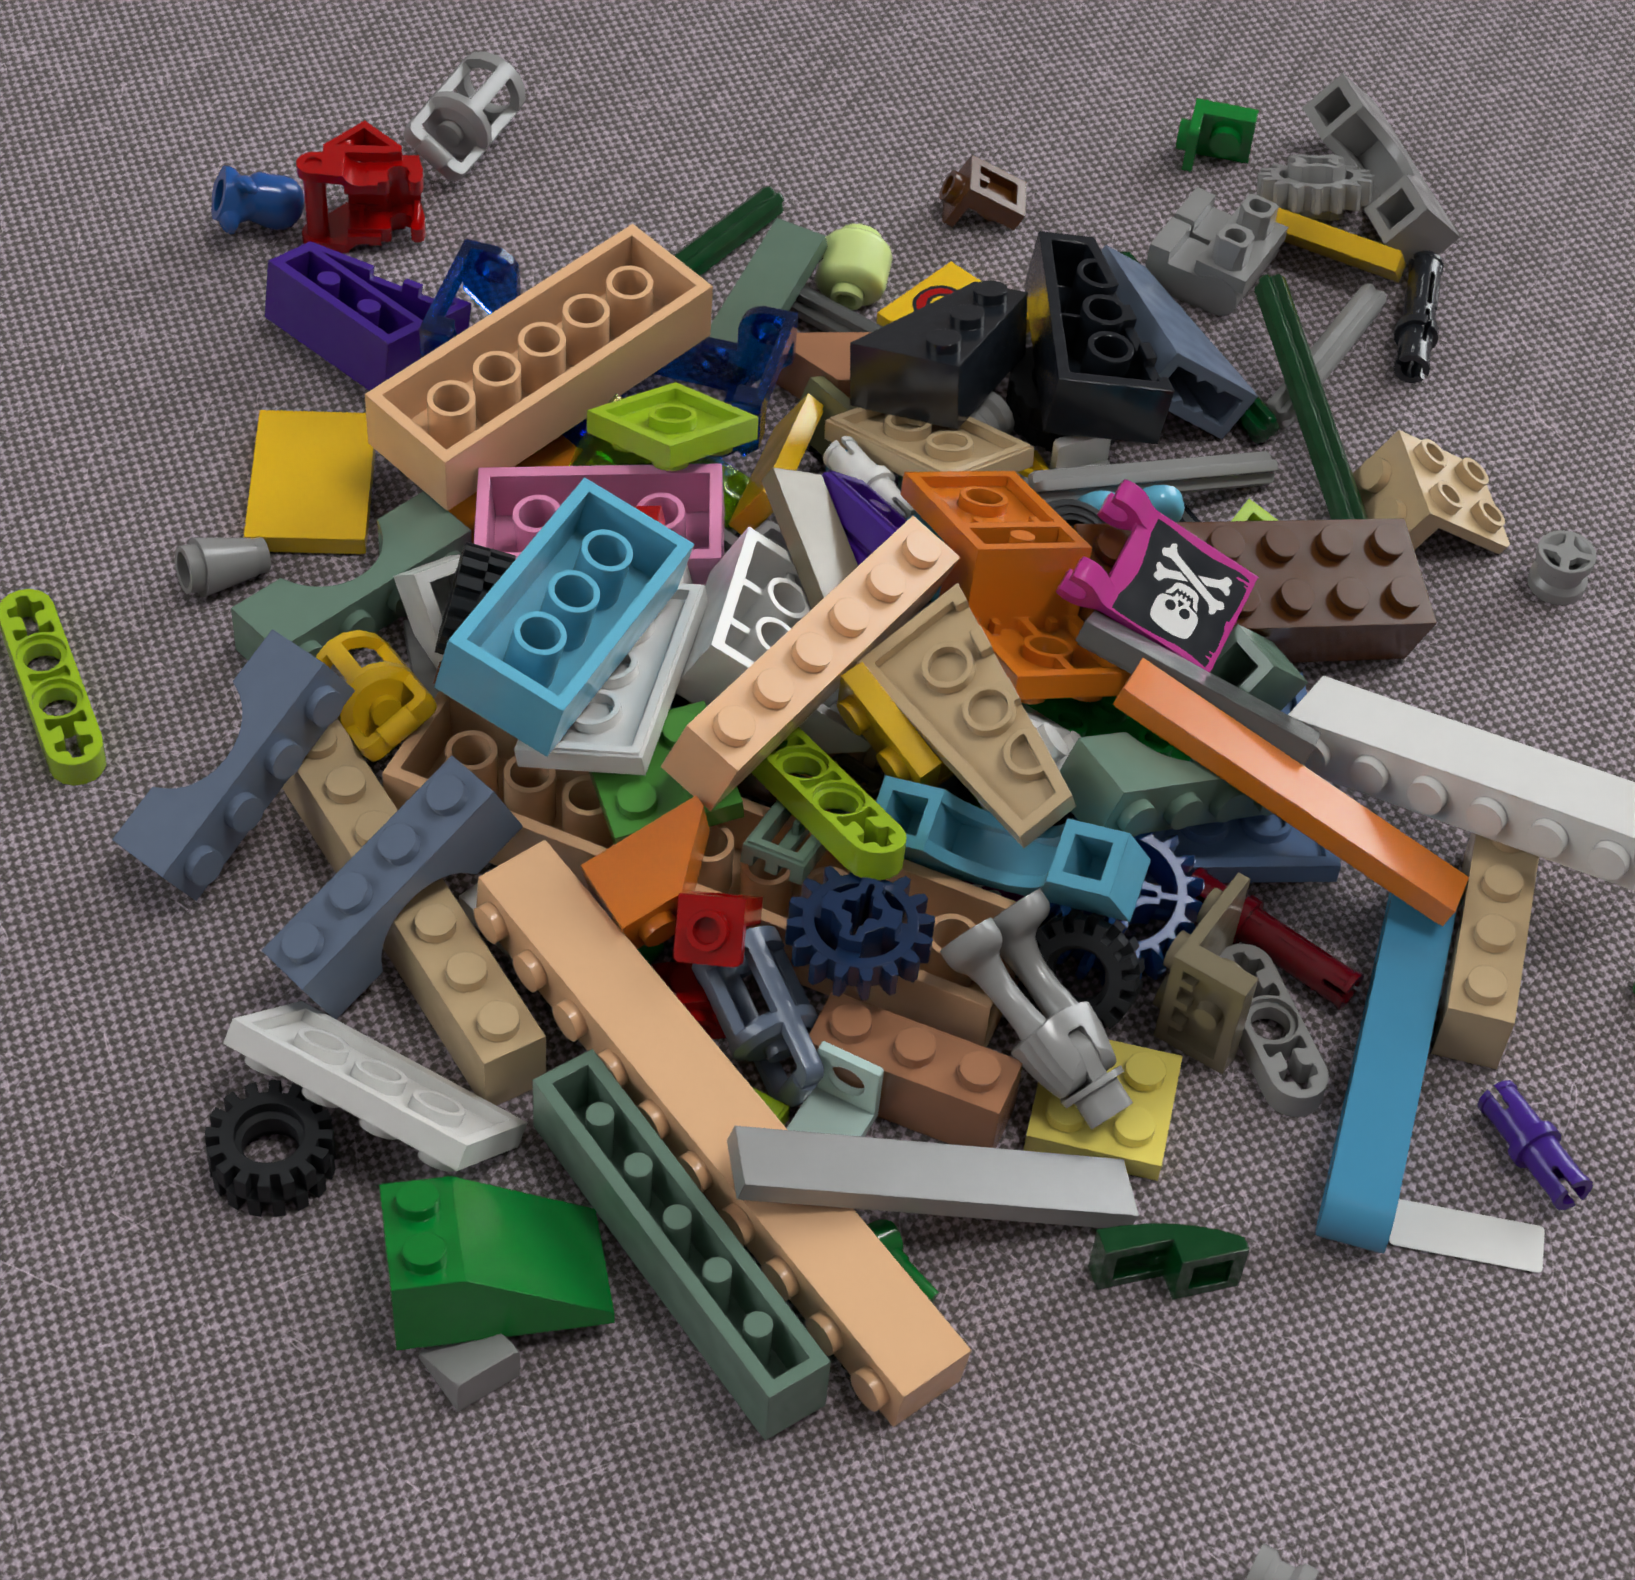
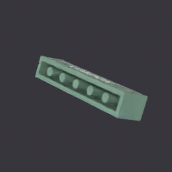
M591 1049L533 1079V1127L765 1441L825 1406L831 1361L595 1051Z

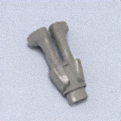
M1038 889L1020 899L993 919L990 917L964 932L943 947L940 953L953 970L968 975L982 988L1014 1028L1021 1040L1012 1049L1011 1054L1014 1058L1018 1059L1022 1063V1067L1043 1087L1060 1098L1062 1105L1066 1109L1075 1104L1092 1130L1131 1105L1133 1101L1117 1078L1118 1075L1124 1072L1122 1066L1119 1065L1107 1073V1070L1116 1064V1056L1102 1023L1090 1003L1087 1001L1078 1003L1060 983L1042 957L1035 936L1038 927L1049 914L1050 902L1041 889ZM1001 958L1025 986L1041 1013L1017 987Z

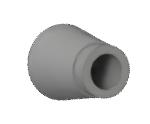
M191 537L187 545L176 547L175 568L179 583L186 594L198 592L201 597H207L257 577L259 574L268 573L271 569V557L267 543L262 537L252 539Z

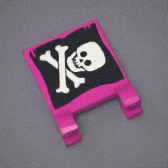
M1124 479L1115 494L1111 492L1106 497L1097 514L1107 524L1118 529L1131 531L1109 575L1098 563L1083 556L1078 561L1074 571L1069 569L1065 573L1056 593L1074 605L1101 611L1123 626L1211 672L1258 576L1157 511L1142 488Z

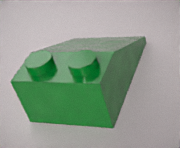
M454 1176L379 1184L396 1351L477 1341L499 1334L509 1337L615 1323V1312L597 1214L594 1208Z

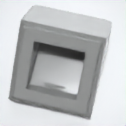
M502 1334L477 1341L430 1346L419 1352V1359L457 1412L520 1376V1353L513 1343Z

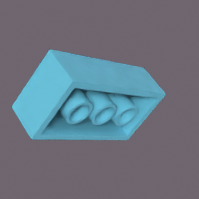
M584 477L450 637L434 688L548 757L675 594L695 544Z

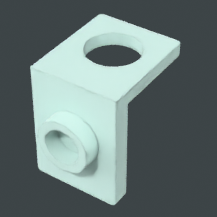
M822 1041L817 1052L824 1068L823 1078L803 1102L788 1125L787 1130L865 1137L878 1116L884 1069L826 1041ZM833 1067H841L854 1073L860 1078L864 1088H855L841 1081L834 1073Z

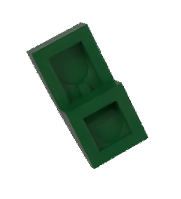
M1174 1223L1121 1225L1097 1229L1088 1268L1097 1290L1163 1276L1172 1300L1239 1286L1250 1248L1246 1238L1243 1236L1202 1226Z

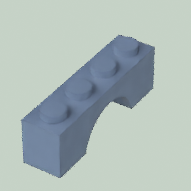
M274 629L270 631L233 680L241 699L242 722L237 740L226 759L212 773L194 784L172 789L152 787L112 839L195 901L198 900L207 886L219 876L223 865L247 833L259 823L263 812L287 780L299 770L303 759L327 727L338 718L343 706L355 692L350 685L326 664Z
M451 755L261 951L324 1011L337 1020L383 972L381 961L383 943L393 921L405 905L422 889L445 876L456 873L477 875L523 826L492 789Z

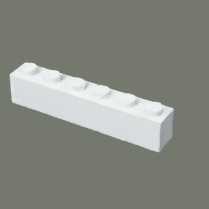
M1323 676L1288 714L1321 733L1305 766L1324 780L1635 891V782Z

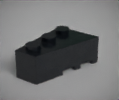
M998 281L973 282L851 342L850 406L958 430L1026 354L1028 292L1009 289L1004 283Z

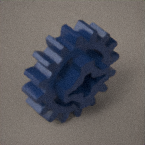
M832 866L825 867L822 885L806 878L802 883L801 897H791L789 902L785 944L793 946L791 959L793 966L799 967L810 964L808 982L815 985L822 982L825 978L832 980L833 995L837 997L844 993L847 986L857 987L861 1000H868L871 986L880 985L889 996L896 994L898 976L914 983L918 979L920 963H928L930 960L935 916L926 914L927 896L925 894L909 896L911 879L907 876L899 878L892 883L886 879L878 881L873 878H861L855 876L850 871L849 875L840 876Z

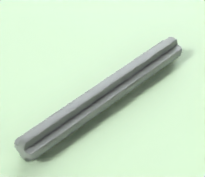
M1259 451L1049 469L1030 473L1028 475V485L1047 503L1058 499L1077 500L1082 495L1100 490L1115 493L1124 479L1135 483L1142 489L1153 485H1168L1175 487L1180 493L1269 485L1274 481V472L1278 470L1277 460L1271 458L1269 452Z

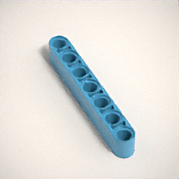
M1391 892L1389 893L1317 1219L1316 1236L1382 1254L1385 1253L1398 1206L1456 912L1444 926H1441Z

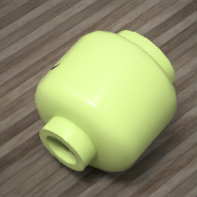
M848 224L827 235L828 247L818 262L815 274L818 289L826 297L850 310H857L861 306L872 305L880 300L886 289L892 263L890 246L884 241L880 233L867 225Z

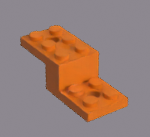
M1015 471L904 472L900 495L944 540V543L961 557L941 584L939 597L956 583L959 584L978 624L981 625L991 643L1005 674L1009 677L1018 693L1021 703L1040 704L1045 699L1073 698L1083 702H1097L1103 696H1118L1131 673L1077 645L1078 642L1075 640L1085 623L1078 616L1080 606L1066 601L1056 593L1065 573L1069 569L1074 571L1078 561L1083 556L1090 559L1092 546Z

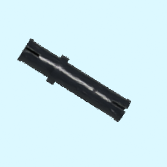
M1423 250L1414 254L1415 259L1410 258L1403 315L1395 325L1394 340L1398 349L1393 371L1397 378L1406 383L1421 382L1425 378L1424 374L1426 376L1429 375L1431 350L1438 343L1439 326L1435 318L1444 262L1441 256L1432 251Z

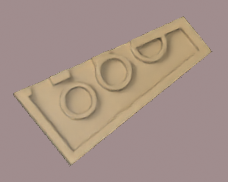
M958 583L856 662V664L860 662L865 664L931 750L1023 848L1076 807L1072 793L1039 732L1033 726L1009 677L1005 674L991 643L981 625L978 624Z

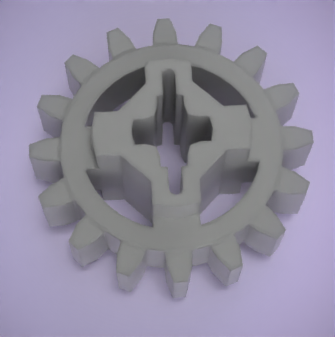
M1294 154L1288 156V165L1275 163L1272 164V168H1261L1260 173L1257 174L1256 195L1276 203L1279 208L1310 219L1338 220L1343 218V209L1359 211L1360 206L1367 207L1373 201L1375 175H1371L1368 169L1357 170V165L1346 166L1344 164L1345 157L1339 155Z

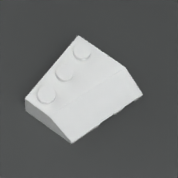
M751 527L744 531L709 573L705 585L708 604L675 692L691 704L705 701L706 706H708L811 610L789 551ZM839 688L799 726L826 754L866 752L871 747L862 734L860 736L856 735L842 719L837 709Z

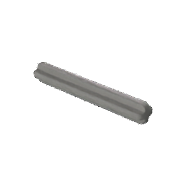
M1364 284L1359 288L1311 347L1310 351L1322 384L1381 312L1382 306L1386 303L1385 292L1376 290L1373 284ZM1284 381L1268 400L1267 407L1276 416L1279 429L1289 427L1297 417Z

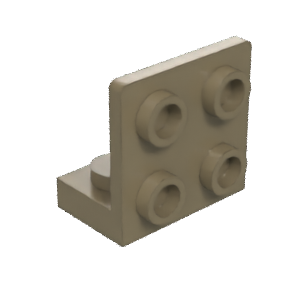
M1239 872L1224 892L1214 888L1209 893L1196 919L1198 926L1194 931L1189 934L1183 930L1176 936L1163 962V966L1169 968L1170 972L1161 983L1153 1001V1005L1160 1009L1154 1036L1222 1075L1236 1057L1259 979L1244 971L1234 961L1219 957L1226 947L1233 944L1251 880Z

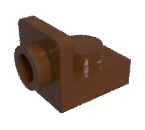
M971 155L959 172L953 170L948 174L941 187L939 198L943 201L942 223L953 227L969 208L988 221H995L1015 230L1026 217L1027 182Z

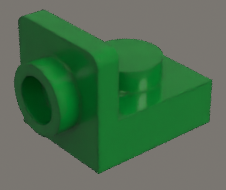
M1197 98L1192 119L1182 117L1175 149L1185 151L1181 170L1192 172L1196 154L1248 164L1259 110Z

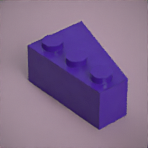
M310 241L268 260L265 318L369 391L469 328L472 303L455 297L451 301V305L422 294L423 284L406 279L402 286L379 278L374 276V265Z

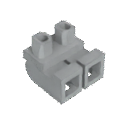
M1196 187L1177 210L1175 217L1168 221L1150 243L1145 267L1173 298L1217 316H1225L1236 309L1276 257L1279 247L1286 238L1288 227L1275 222L1279 206L1256 194H1249L1241 203V206L1230 215L1213 207L1216 195Z

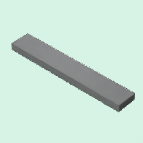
M734 1126L727 1139L737 1200L1097 1228L1132 1225L1139 1217L1124 1159Z

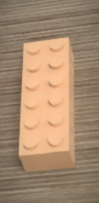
M631 224L365 394L368 443L448 511L477 492L478 468L516 466L587 418V410L612 402L709 337L711 332L713 286L637 226Z

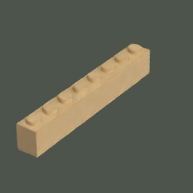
M338 718L327 727L303 759L299 770L282 787L335 873L398 811ZM443 878L436 880L416 894L400 911L388 930L383 943V949L473 1092L497 1106L533 1090L532 1080L546 1073V1036Z

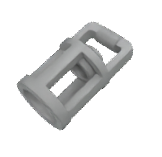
M486 51L473 52L460 62L407 123L403 131V137L418 154L447 180L456 182L469 172L522 108L526 100L523 81L513 66L500 56ZM483 68L493 72L476 91L470 80L471 69ZM506 85L510 94V104L495 105L490 103L500 89ZM454 157L463 159V161L459 162Z

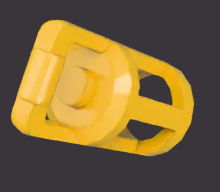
M363 630L343 632L329 640L316 655V658L330 669L334 664L347 680L346 683L355 690L343 706L338 720L361 754L371 761H378L387 755L428 720L437 709V704L429 691L388 642L375 633ZM361 647L373 649L383 659V662L361 667L349 650Z

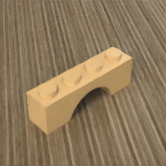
M1471 833L1464 853L1461 870L1469 879L1459 902L1461 903L1458 929L1447 978L1439 1003L1431 1054L1488 1068H1498L1516 1019L1539 856Z

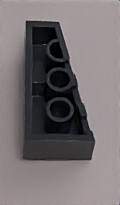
M1039 231L1024 283L1025 292H1028L1027 310L1043 432L1061 434L1063 436H1082L1158 444L1175 390L1168 377H1160L1155 369L1157 356L1149 342H1141L1135 330L1137 318L1131 306L1124 305L1119 300L1116 294L1119 284L1094 237Z

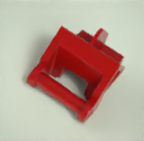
M362 121L323 144V152H307L297 158L296 170L298 177L303 180L307 222L302 229L303 244L311 241L340 253H348L351 248L357 245L381 246L382 242L392 241V230L406 229V227L411 229V240L413 242L420 243L424 241L426 224L421 203L424 180L419 155H402V146L367 121ZM326 184L343 185L344 194H348V202L328 213Z

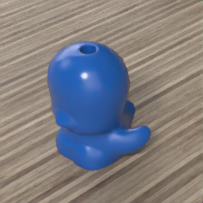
M224 165L213 185L211 213L212 218L218 221L221 228L230 235L236 232L240 223L252 221L270 229L284 230L294 226L301 218L305 198L301 186L291 177L264 172H256L250 176L240 175L233 167Z

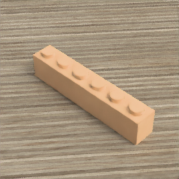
M912 516L685 727L662 763L661 768L692 796L697 795L702 804L709 811H712L839 688L841 675L856 666L857 661L906 624L932 599L961 557L916 517Z

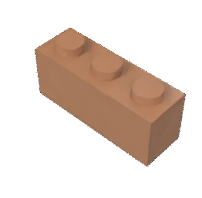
M833 990L831 991L809 1034L816 1050L822 1041H826L884 1069L877 1117L948 1144L997 1147L1015 1108L1022 1072V1063L1018 1059L847 995L834 996ZM833 1067L834 1073L841 1081L855 1088H864V1084L854 1073L841 1067Z

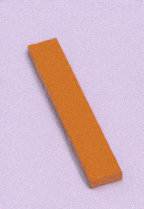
M1141 659L1115 699L1113 705L1438 925L1444 926L1456 912L1469 879L1467 875L1146 659Z

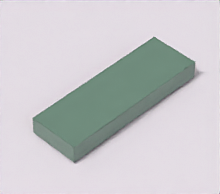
M776 218L711 323L710 336L698 344L697 348L700 358L750 376L828 247L826 236Z

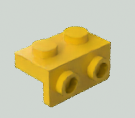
M860 662L841 675L837 709L847 726L856 735L860 736L862 734L877 752V761L886 776L938 787L955 775L931 750L863 662Z

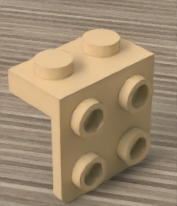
M1398 430L1353 473L1368 519L1404 518L1414 550L1438 528L1497 554H1501L1510 546L1503 527L1505 525V518L1494 504L1487 486L1489 482L1488 475L1481 465L1471 458L1465 457L1462 459L1442 450L1439 445L1430 439L1420 440Z

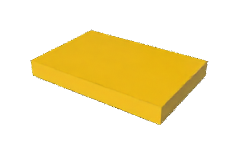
M259 410L244 538H264L269 552L366 554L376 450L368 443L366 413Z

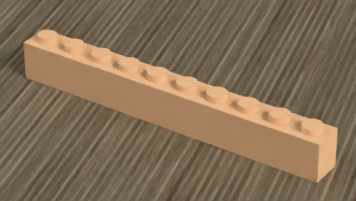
M543 840L479 876L474 918L484 937L493 944L499 942L513 959L514 969L523 985L531 992L538 990L553 1008L554 1019L562 1033L570 1041L575 1042L579 1040L587 1051L591 1049L595 1051L700 1191L719 1212V1216L742 1246H746L762 1265V1272L783 1300H790L806 1319L807 1331L822 1351L828 1356L834 1354L849 1372L852 1387L861 1402L871 1411L879 1410L892 1427H895L961 1380L972 1350L854 1209L737 1200L727 1139L734 1126L787 1130V1128L549 843Z

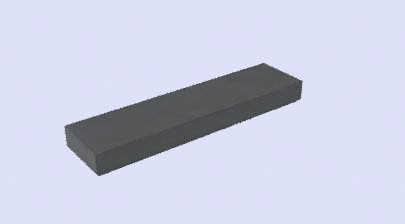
M1096 610L1085 621L1075 640L1078 642L1077 645L1131 674L1141 659H1146L1300 764H1306L1321 734L1319 731Z

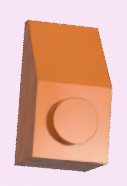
M697 795L581 865L589 891L636 949L643 945L647 947L659 945L673 936L676 930L678 895L681 892H690L696 889L710 833L704 805Z

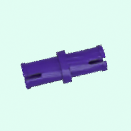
M1504 1080L1494 1085L1508 1106L1507 1109H1503L1491 1092L1486 1090L1479 1098L1478 1109L1488 1117L1508 1143V1156L1515 1165L1529 1170L1558 1210H1566L1576 1205L1566 1188L1562 1185V1180L1568 1182L1581 1200L1585 1199L1592 1190L1593 1182L1588 1176L1584 1175L1561 1146V1133L1550 1121H1542L1520 1094L1518 1087L1513 1081Z

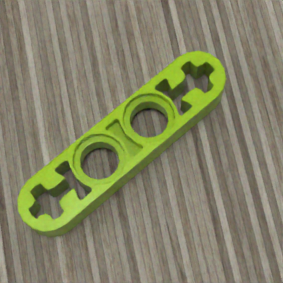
M22 589L12 592L0 602L1 634L48 769L54 779L62 784L76 786L92 782L103 773L107 765L103 737L54 603L49 595L40 590ZM32 617L33 621L37 624L38 633L27 636L22 618ZM39 656H53L60 660L54 668L45 671H36L27 667L30 661ZM56 700H68L76 704L75 708L65 715L53 716L43 712L44 707ZM76 735V741L82 756L72 758L71 754L67 751L65 739Z
M800 727L791 733L751 772L855 876L873 878L879 881L898 875L903 868L906 847V833L903 828ZM793 773L806 774V775H809V776H812V777H810V778H802V777H795V776H792V775H789V774H793ZM826 809H840V810H844V811H847V812H850V813H849V814H835V813H831V812H828V811H825V810H826Z

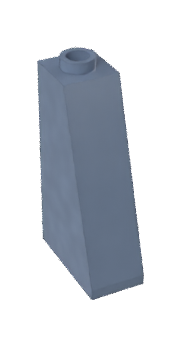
M1105 245L1101 251L1119 284L1116 294L1124 305L1131 306L1137 318L1135 330L1141 342H1149L1157 356L1155 369L1160 377H1168L1175 390L1169 412L1223 439L1256 400L1258 395L1145 266Z

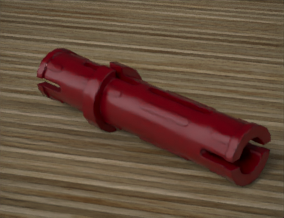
M1202 867L1198 868L1191 875L1192 877L1204 879L1205 888L1200 895L1194 898L1204 903L1214 888H1218L1223 892L1227 888V885L1210 875ZM1253 895L1245 898L1233 945L1242 942L1243 944L1253 945L1262 949L1270 956L1276 966L1333 1003L1334 1007L1342 1010L1357 992L1353 989V986L1359 987L1361 985L1364 974L1353 970L1264 911V902Z

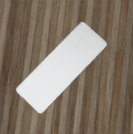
M1403 1199L1398 1201L1389 1238L1390 1244L1394 1246L1534 1273H1540L1543 1270L1545 1230L1542 1226Z

